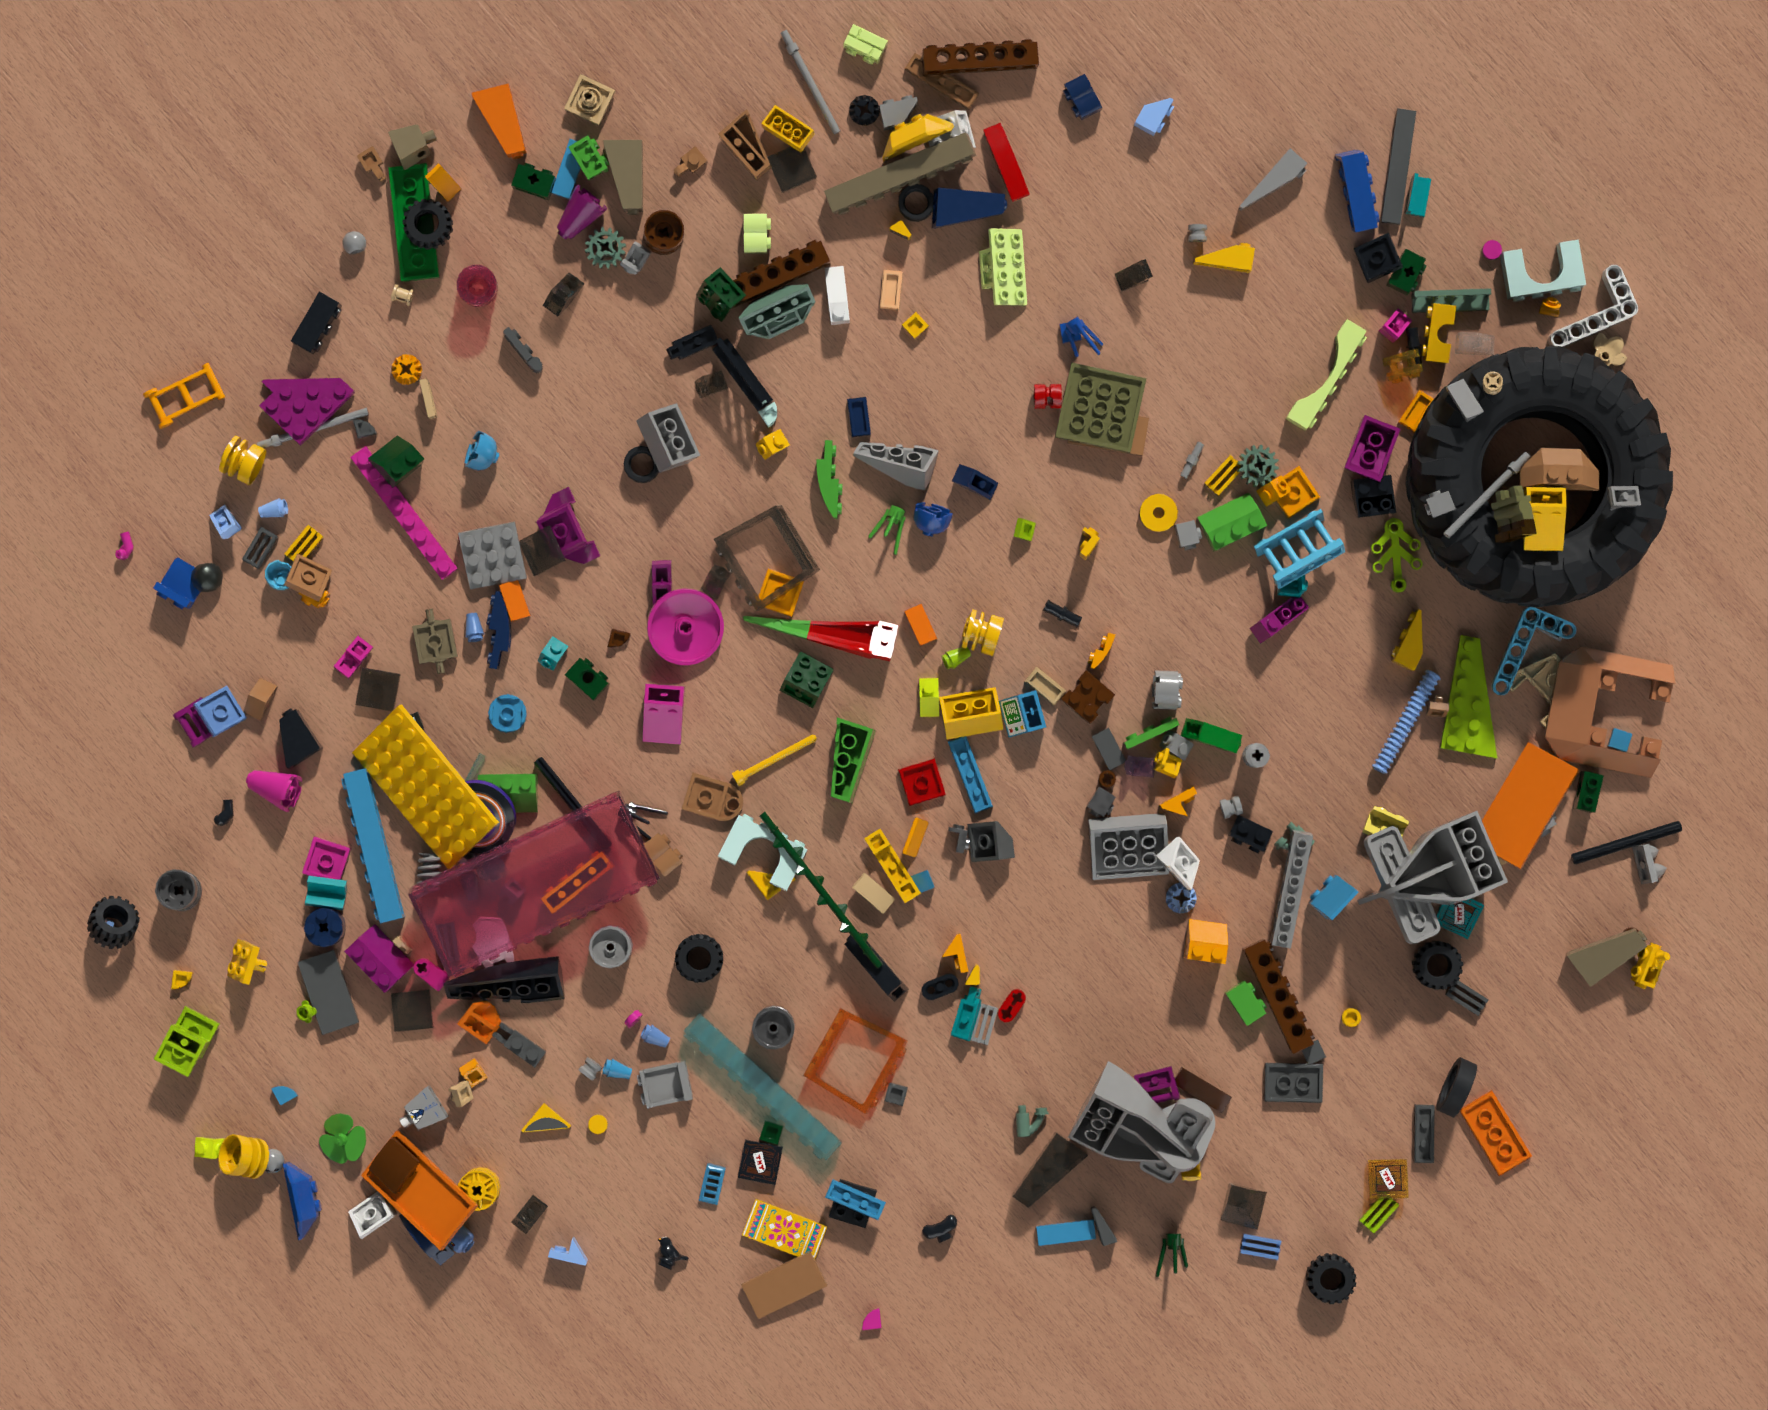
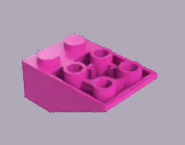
M645 684L642 742L681 745L685 687Z

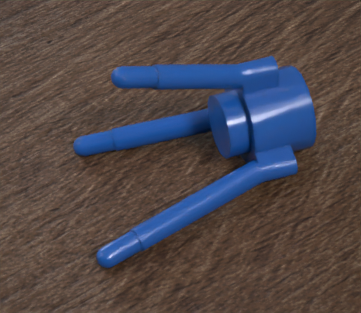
M1077 316L1065 324L1068 328L1065 332L1068 335L1075 357L1079 355L1072 334L1077 336L1080 333L1097 355H1100V351L1086 332L1100 346H1103V343L1085 325L1082 319L1080 320Z

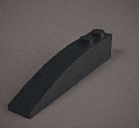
M559 956L499 964L462 975L444 983L447 999L473 1000L476 997L483 999V1001H491V998L502 999V1002L521 1000V1003L565 999Z

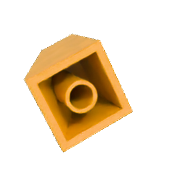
M1189 919L1183 957L1191 960L1226 964L1228 951L1227 924Z

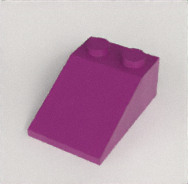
M1364 415L1355 434L1344 468L1381 482L1400 428Z

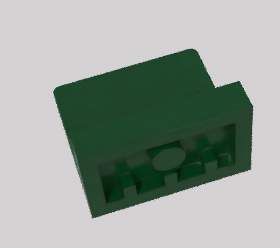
M720 267L703 281L696 296L701 304L707 306L714 318L723 322L730 310L742 301L746 294Z
M800 652L779 691L814 708L833 672V668Z

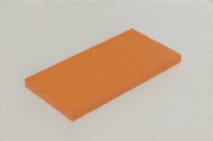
M1530 742L1527 743L1482 819L1497 857L1520 870L1522 869L1577 776L1579 769Z
M395 1131L392 1137H395L420 1161L413 1175L406 1179L400 1192L395 1194L369 1170L371 1163L361 1176L439 1250H444L478 1207V1204L400 1131Z

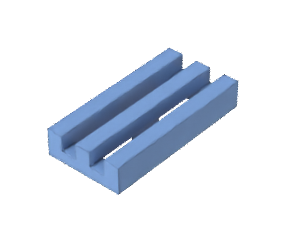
M1243 1233L1240 1253L1278 1260L1282 1241ZM1246 1239L1276 1244V1247L1246 1242ZM1245 1246L1274 1251L1275 1254L1246 1250Z

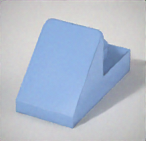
M225 504L209 515L223 540L230 538L242 529Z
M574 1237L572 1238L569 1251H566V1247L555 1245V1248L551 1247L548 1255L549 1258L585 1266L588 1262L586 1255Z

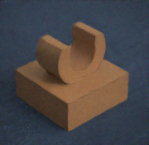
M1435 695L1433 702H1430L1427 707L1426 716L1446 717L1449 711V704L1443 703V695Z

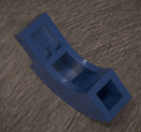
M402 1214L399 1215L403 1225L420 1248L440 1266L455 1254L454 1250L448 1245L444 1250H439Z

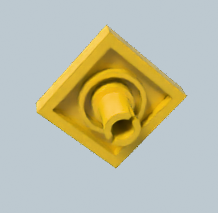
M237 939V943L233 947L232 960L227 968V976L249 985L253 970L264 972L266 968L262 966L267 967V961L257 959L260 947L245 940Z

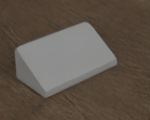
M1464 379L1446 387L1466 422L1484 412Z

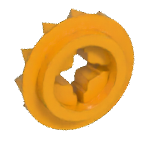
M402 354L395 358L391 365V373L394 379L403 385L415 383L422 374L420 361L411 354ZM401 364L405 366L411 365L410 371L412 375L406 372L403 374Z

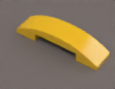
M878 829L865 837V841L904 903L920 895L921 892L882 830Z

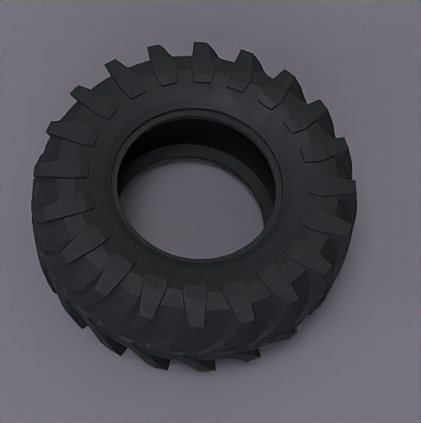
M1547 346L1545 349L1519 347L1477 362L1464 372H1461L1448 384L1450 385L1464 379L1483 409V413L1466 422L1446 390L1447 386L1440 391L1427 407L1412 438L1408 453L1405 486L1407 498L1411 505L1412 521L1417 533L1424 539L1432 558L1442 568L1445 569L1447 567V571L1462 586L1473 591L1479 590L1480 594L1494 601L1506 604L1516 603L1518 606L1528 607L1562 605L1584 599L1608 588L1640 562L1664 524L1667 514L1666 506L1673 491V471H1669L1671 447L1667 434L1661 433L1658 413L1648 398L1643 400L1632 379L1620 370L1615 374L1599 357L1588 353L1580 356L1578 353L1561 346ZM1489 372H1497L1503 378L1502 390L1496 395L1487 394L1483 390V379ZM1523 418H1540L1565 427L1583 444L1591 462L1599 470V490L1593 491L1590 504L1582 518L1575 526L1564 533L1563 551H1524L1523 538L1512 542L1496 543L1495 535L1499 534L1498 526L1494 518V511L1488 501L1450 538L1444 535V532L1484 493L1481 468L1486 448L1496 432L1508 422ZM1638 486L1641 505L1610 510L1607 496L1608 487ZM1438 490L1441 493L1449 491L1456 510L1433 518L1432 514L1428 516L1424 504H1427L1426 499L1430 498L1429 494Z

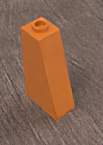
M504 84L472 92L473 99L508 158H522L523 154H526L527 151L510 85Z

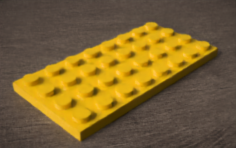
M402 704L397 706L352 752L362 766L367 768L371 777L448 870L453 868L499 823Z

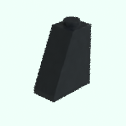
M291 708L282 714L283 717L279 719L285 764L288 769H292L323 749L298 709L292 710Z

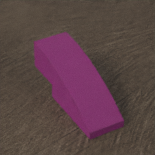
M671 560L652 561V597L654 605L659 598L672 591Z

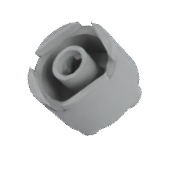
M1154 670L1152 696L1155 697V702H1152V708L1174 710L1181 708L1182 698L1179 689L1183 687L1181 673H1178V671Z

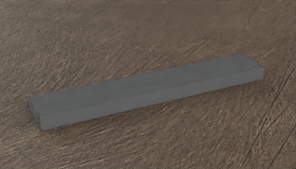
M1399 108L1396 111L1381 217L1382 223L1401 224L1417 111Z

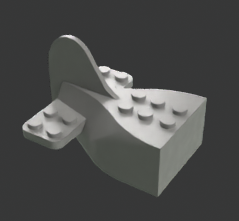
M1475 811L1422 834L1410 852L1403 841L1400 831L1394 826L1367 836L1364 840V846L1381 883V888L1379 891L1357 901L1361 905L1381 897L1387 899L1405 941L1409 944H1415L1438 934L1440 931V924L1431 903L1442 905L1456 904L1507 883L1508 880L1478 811Z
M1108 1061L1083 1103L1068 1138L1105 1157L1122 1161L1140 1162L1139 1166L1144 1172L1166 1183H1173L1180 1172L1195 1168L1202 1160L1215 1129V1117L1207 1104L1193 1098L1179 1099L1169 1107L1160 1108L1133 1077Z

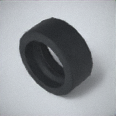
M922 184L907 186L899 195L898 207L900 213L910 221L919 222L925 220L931 215L933 210L932 192ZM920 192L927 198V207L922 213L913 214L906 209L905 199L910 193Z
M645 446L634 447L625 456L624 470L628 477L635 482H650L659 473L654 460L653 469L647 475H637L631 469V461L637 454H647L653 460L649 448Z

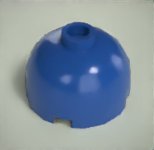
M924 502L917 503L913 518L917 528L923 531L922 534L933 536L934 534L944 532L949 527L953 515L949 509L936 504H931V507L925 506L926 503Z

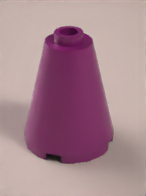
M577 185L557 225L559 230L557 233L566 240L567 238H574L607 210V207L605 205L601 207L599 205L600 200L585 188L580 190V186Z

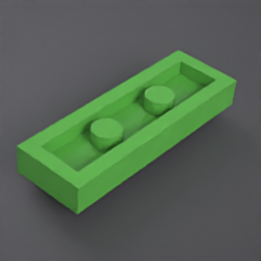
M1170 716L1161 720L1162 725L1158 727L1151 725L1143 729V734L1137 736L1134 733L1125 737L1127 741L1123 742L1126 750L1180 725L1177 718L1172 719Z

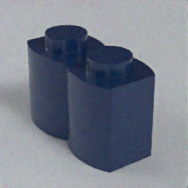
M1085 74L1064 84L1063 94L1067 101L1071 100L1073 104L1071 109L1076 118L1079 117L1083 120L1102 110V105Z

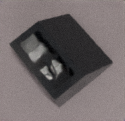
M1391 475L1382 476L1381 482L1370 478L1355 479L1350 482L1353 503L1358 518L1396 513Z

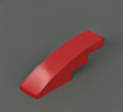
M998 123L983 129L1011 201L1014 202L1029 196V190L1002 124Z

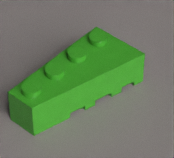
M837 717L831 797L852 803L876 730Z

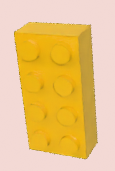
M776 105L761 123L763 129L800 153L815 135L812 128Z

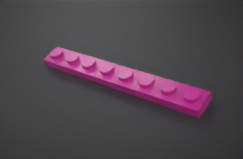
M367 446L363 447L350 458L439 577L444 580L458 568L397 486L392 488L371 464L368 458L373 454Z

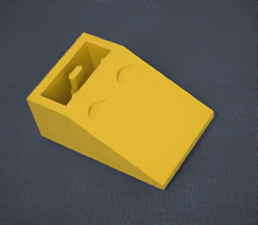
M1526 487L1523 492L1524 496L1530 495L1531 497L1529 503L1532 507L1537 534L1523 538V550L1563 551L1566 488Z

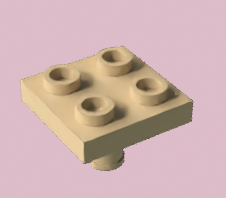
M580 74L564 109L600 126L616 91Z

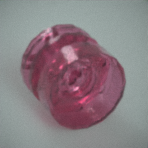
M471 265L464 268L459 274L457 291L462 300L468 305L484 307L495 299L498 292V282L493 272L487 267ZM477 282H480V285L483 286V289H479V291L476 292V289L473 287V285H476Z

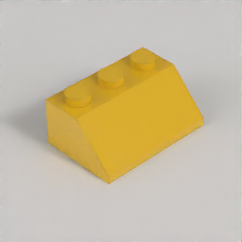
M996 687L939 697L947 739L1004 730Z

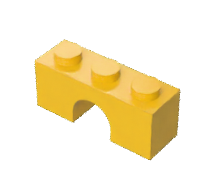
M1431 303V307H1427L1426 318H1429L1428 326L1425 325L1424 328L1426 344L1422 345L1421 356H1424L1423 360L1449 363L1451 344L1442 343L1438 339L1437 332L1442 325H1454L1455 305Z

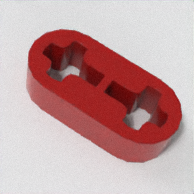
M1014 989L1006 997L998 1010V1017L1001 1021L1010 1022L1015 1018L1026 1000V995L1022 990ZM1021 993L1022 1001H1017L1012 1005L1011 1003L1014 1000L1012 995ZM1011 1006V1017L1002 1018L1003 1013L1001 1011L1003 1009L1007 1010Z

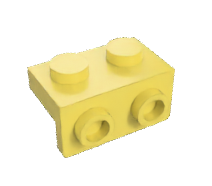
M1374 806L1367 817L1362 833L1372 835L1394 826L1398 828L1401 836H1403L1409 821L1400 815L1388 812L1382 807Z

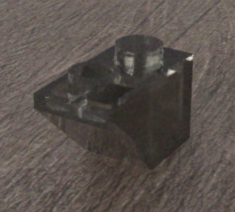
M568 273L550 291L543 306L558 317L570 305L584 286V283L571 273Z

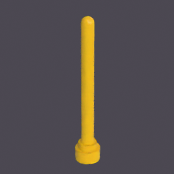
M810 735L745 771L743 769L734 771L732 775L737 785L745 784V781L751 775L815 742L817 737Z

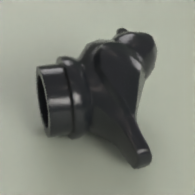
M664 1236L658 1239L660 1242L659 1253L661 1255L658 1258L659 1265L672 1270L676 1261L689 1259V1257L681 1255L677 1251L669 1237Z

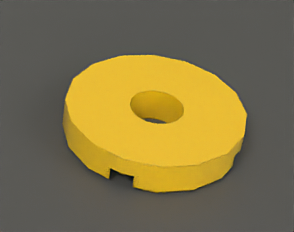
M1154 494L1143 501L1139 515L1141 522L1147 529L1154 532H1162L1174 525L1177 520L1178 510L1172 498L1164 494ZM1155 508L1163 509L1164 516L1162 518H1156L1153 515Z

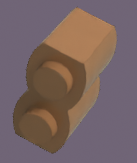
M657 833L641 846V849L663 876L666 877L683 863L681 860L683 856L677 848L673 850L669 846L671 841L665 834L660 835V833Z

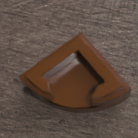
M612 629L607 647L616 648L622 646L627 642L631 633Z

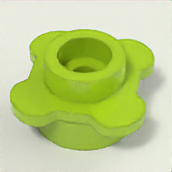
M304 1000L302 1005L297 1008L296 1013L300 1020L310 1023L317 1010L307 1000Z

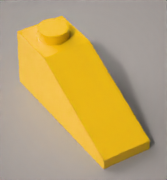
M1240 243L1239 245L1196 257L1193 264L1250 273L1252 271L1255 248L1251 247V244Z

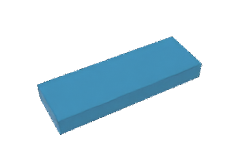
M569 139L551 192L566 199H570L581 169L569 149L570 145L577 142L573 139Z
M834 1179L825 1196L827 1199L876 1220H879L886 1204L885 1201Z
M1093 1219L1036 1226L1039 1246L1096 1239Z

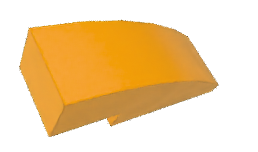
M439 163L425 176L428 182L447 202L461 190L460 186Z

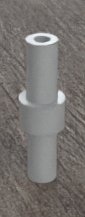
M1197 442L1192 453L1188 455L1187 463L1180 474L1181 477L1187 479L1193 466H1196L1199 461L1198 456L1204 447V444L1201 442Z

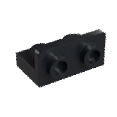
M1237 815L1228 836L1232 837V842L1238 845L1245 843L1249 845V850L1259 854L1260 851L1265 852L1273 831Z

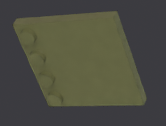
M1071 363L1055 438L1130 454L1147 378Z

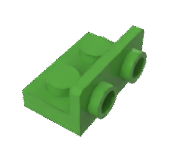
M587 135L570 145L569 149L589 181L604 171L605 173L608 172L607 166L609 162L604 154L600 156L597 151L600 147L594 138L590 139Z

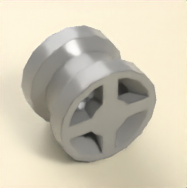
M1188 225V230L1190 231L1188 236L1189 242L1207 241V236L1205 235L1207 225Z
M587 1057L584 1066H580L578 1070L594 1081L596 1073L600 1072L602 1067Z

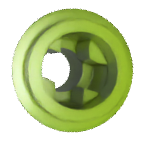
M961 647L947 651L941 657L947 669H954L971 657V652L968 647L966 649Z

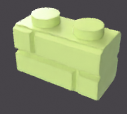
M853 24L843 44V48L846 49V53L852 56L858 54L863 57V61L873 65V63H879L887 47L888 40Z

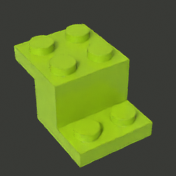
M185 1006L176 1024L171 1025L154 1060L189 1077L198 1059L203 1058L220 1023Z

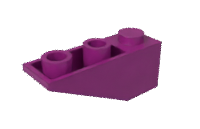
M1301 596L1300 598L1291 597L1249 629L1261 644L1309 609Z

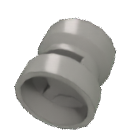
M1238 795L1232 797L1231 800H1219L1224 819L1230 818L1233 814H1243Z

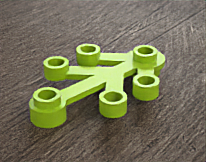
M1391 518L1384 525L1385 533L1377 542L1371 545L1370 549L1374 554L1381 553L1383 545L1390 538L1391 547L1379 561L1372 565V570L1375 573H1381L1386 563L1392 557L1394 579L1391 581L1390 587L1392 591L1400 593L1407 586L1406 581L1402 578L1400 556L1414 570L1420 569L1423 562L1419 558H1414L1399 545V538L1409 544V548L1412 551L1419 550L1421 542L1413 539L1403 531L1404 526L1399 519ZM1392 524L1397 525L1396 531L1391 530ZM1412 542L1418 543L1416 549L1412 547ZM1374 545L1380 546V550L1378 552L1374 551ZM1414 561H1419L1420 566L1418 568L1413 566ZM1376 564H1380L1382 566L1380 571H1377L1375 569ZM1397 581L1402 583L1401 588L1396 587Z

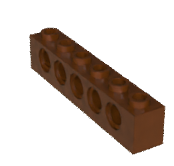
M1031 39L1022 40L1021 43H1013V41L1008 40L1003 41L1002 44L984 42L983 45H975V43H966L964 46L947 44L945 47L929 45L922 50L923 76L1037 69L1039 66L1037 42H1032ZM1020 51L1023 57L1016 58L1013 52ZM1001 52L1004 58L997 59L994 53ZM981 53L985 56V59L978 60L975 55ZM962 54L966 57V60L963 62L958 61L956 56ZM943 55L947 58V61L941 63L937 57Z
M813 240L807 243L806 247L801 250L796 248L789 251V255L786 257H775L771 260L772 263L766 266L760 264L754 267V271L748 274L746 271L736 276L737 279L733 281L736 285L743 287V292L746 296L733 308L830 265V259L822 242ZM805 254L813 256V260L810 263L803 262L802 257ZM793 262L796 267L794 270L788 271L785 269V264ZM770 270L778 272V276L775 279H770L767 276ZM752 278H759L761 280L760 285L757 287L751 286L750 281Z
M1261 939L1242 948L1291 1053L1295 1054L1314 1045L1312 1041L1315 1039L1314 1034L1304 1024L1307 1021L1303 1011L1299 1012L1297 1009L1298 1000L1294 993L1290 994L1288 989L1290 983L1287 977H1283L1280 972L1282 966L1278 958L1274 959L1272 955L1274 949L1270 941L1266 942L1265 939ZM1262 955H1266L1269 959L1268 964L1265 966L1259 964V958ZM1269 973L1276 974L1277 979L1274 983L1267 981ZM1279 990H1283L1285 993V997L1281 1001H1277L1275 998V994ZM1286 1008L1293 1010V1015L1290 1018H1285L1283 1015V1011ZM1295 1025L1301 1027V1033L1297 1036H1294L1291 1032L1292 1027Z

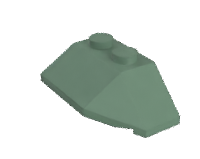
M808 284L786 285L752 301L738 318L746 335L771 339L804 323L816 301Z

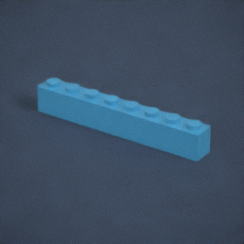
M367 768L343 774L344 778L341 779L342 786L348 792L349 797H346L348 808H352L351 822L353 827L357 828L358 834L355 835L357 845H361L363 853H360L362 864H366L365 878L367 883L370 882L372 890H369L371 901H375V918L380 923L404 918L405 915L370 774Z

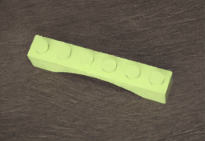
M1348 319L1343 323L1335 337L1336 358L1328 379L1315 393L1296 401L1286 420L1304 431L1308 427H1313L1317 420L1315 418L1316 413L1323 411L1327 404L1324 401L1327 395L1332 396L1337 388L1334 385L1338 378H1343L1347 371L1345 369L1348 362L1352 363L1357 355L1354 352L1357 346L1361 347L1367 338L1364 336L1366 333L1365 329Z

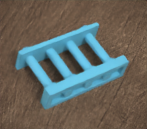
M1321 509L1310 512L1307 517L1267 539L1260 540L1254 546L1256 555L1259 557L1265 554L1276 573L1273 575V579L1278 589L1345 553L1342 540L1340 538L1332 540L1321 523L1325 520ZM1315 526L1326 543V546L1319 550L1315 549L1304 532ZM1297 535L1309 552V555L1303 559L1298 558L1288 540ZM1279 545L1283 547L1292 561V565L1287 568L1281 567L1271 551Z

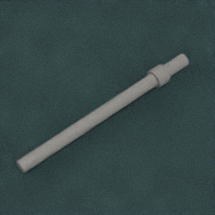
M787 30L781 32L780 34L787 45L786 49L789 55H792L833 134L839 133L840 129L799 54L796 42H793Z
M363 408L329 419L315 432L369 415L368 409ZM287 433L282 435L276 434L269 439L257 442V445L262 448L273 445L276 447L282 445V442L292 440V438Z
M1524 452L1515 462L1512 461L1507 466V470L1444 532V535L1450 538L1512 475H1516L1521 470V466L1530 458V455Z

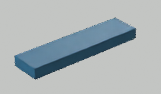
M959 737L948 741L974 812L978 813L993 807L967 737Z

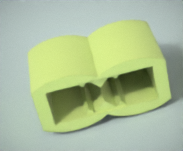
M744 214V254H767V249H771V237H767V230H771V218H767V214Z

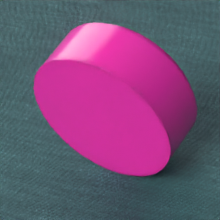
M1495 240L1487 241L1482 247V254L1488 260H1495L1502 253L1500 243Z
M636 1010L625 1020L624 1024L631 1028L643 1015L639 1010Z

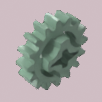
M601 227V232L599 233L595 229V235L588 236L591 241L585 242L589 246V248L585 249V253H590L587 257L588 260L594 259L592 264L595 266L599 263L600 269L604 265H606L607 269H610L611 264L617 267L616 261L621 262L623 259L620 256L626 255V252L622 250V248L626 247V244L621 243L624 240L623 236L618 238L619 232L616 231L613 234L610 227L608 231ZM602 236H609L607 239H599ZM616 241L618 243V252L614 250ZM600 244H601L602 246H603V245H604V246L609 245L608 247H609V249H610L611 252L606 251V250L603 252V249H602V247L600 246ZM593 245L598 249L596 255L593 253ZM605 257L612 258L611 260L603 261Z
M1252 445L1251 451L1246 448L1244 450L1245 454L1239 455L1242 461L1237 462V465L1241 466L1237 472L1243 473L1240 477L1241 479L1247 478L1246 484L1253 482V487H1256L1259 482L1262 487L1265 485V481L1267 483L1272 481L1270 477L1275 478L1277 476L1274 471L1279 469L1278 466H1275V463L1279 460L1273 459L1275 452L1270 454L1269 447L1263 450L1262 445H1259L1257 449L1255 445ZM1251 455V461L1248 465H1246V461L1248 457ZM1254 464H1261V468H1255ZM1270 467L1268 474L1265 476L1266 468Z

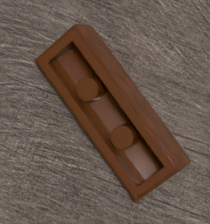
M1183 1067L1180 1068L1175 1077L1177 1087L1221 1113L1232 1098V1096Z

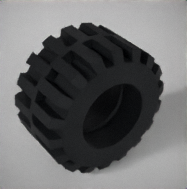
M421 199L422 201L420 202L415 201L413 206L410 205L408 207V212L404 213L403 229L406 236L414 245L421 249H437L439 245L443 246L446 244L445 241L450 239V233L453 232V220L448 210L440 202L434 201V199ZM426 214H433L439 220L438 228L431 234H421L417 229L419 219Z
M109 896L108 899L104 897L101 899V902H96L87 922V930L90 932L89 936L95 938L94 942L96 944L101 943L103 948L109 946V949L114 947L119 949L122 945L126 946L129 941H132L138 928L140 917H138V910H134V904H129V900L125 899L124 901L121 899L122 897L114 898V896ZM115 918L123 926L112 927L104 919Z
M691 935L679 944L675 952L676 968L680 975L688 981H693L694 983L706 982L714 978L721 970L724 960L723 950L720 944L714 938L709 937V935ZM695 947H703L710 953V963L702 970L692 968L688 962V954Z
M1442 941L1427 942L1424 946H1420L1418 952L1414 954V961L1412 960V965L1414 966L1412 969L1413 973H1415L1416 979L1428 988L1435 990L1447 989V987L1455 985L1454 982L1460 979L1459 975L1463 972L1461 970L1463 966L1461 954L1451 944ZM1434 954H1442L1448 961L1447 971L1439 977L1431 975L1427 969L1428 960Z
M1329 1253L1324 1254V1256L1319 1255L1315 1261L1312 1260L1311 1266L1307 1268V1286L1311 1293L1321 1302L1329 1304L1337 1302L1339 1304L1342 1303V1300H1347L1350 1294H1353V1288L1356 1287L1355 1279H1357L1354 1273L1355 1270L1342 1256L1334 1253L1332 1255ZM1329 1268H1336L1342 1274L1341 1283L1334 1289H1325L1320 1283L1322 1273Z

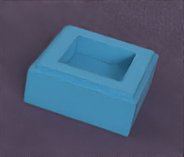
M1613 728L1607 746L1627 752L1632 734Z

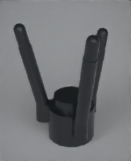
M624 802L618 816L622 818L623 822L629 824L642 836L650 840L651 837L632 822L636 819L647 825L650 824L648 820L636 815L637 810L635 809L667 815L668 812L637 805L633 802H630V804Z

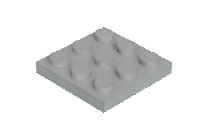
M515 521L458 533L470 589L527 578Z

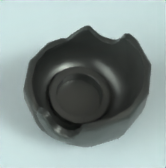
M213 563L199 564L192 571V584L200 592L217 590L222 584V571Z

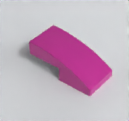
M357 636L334 665V669L349 679L373 647Z

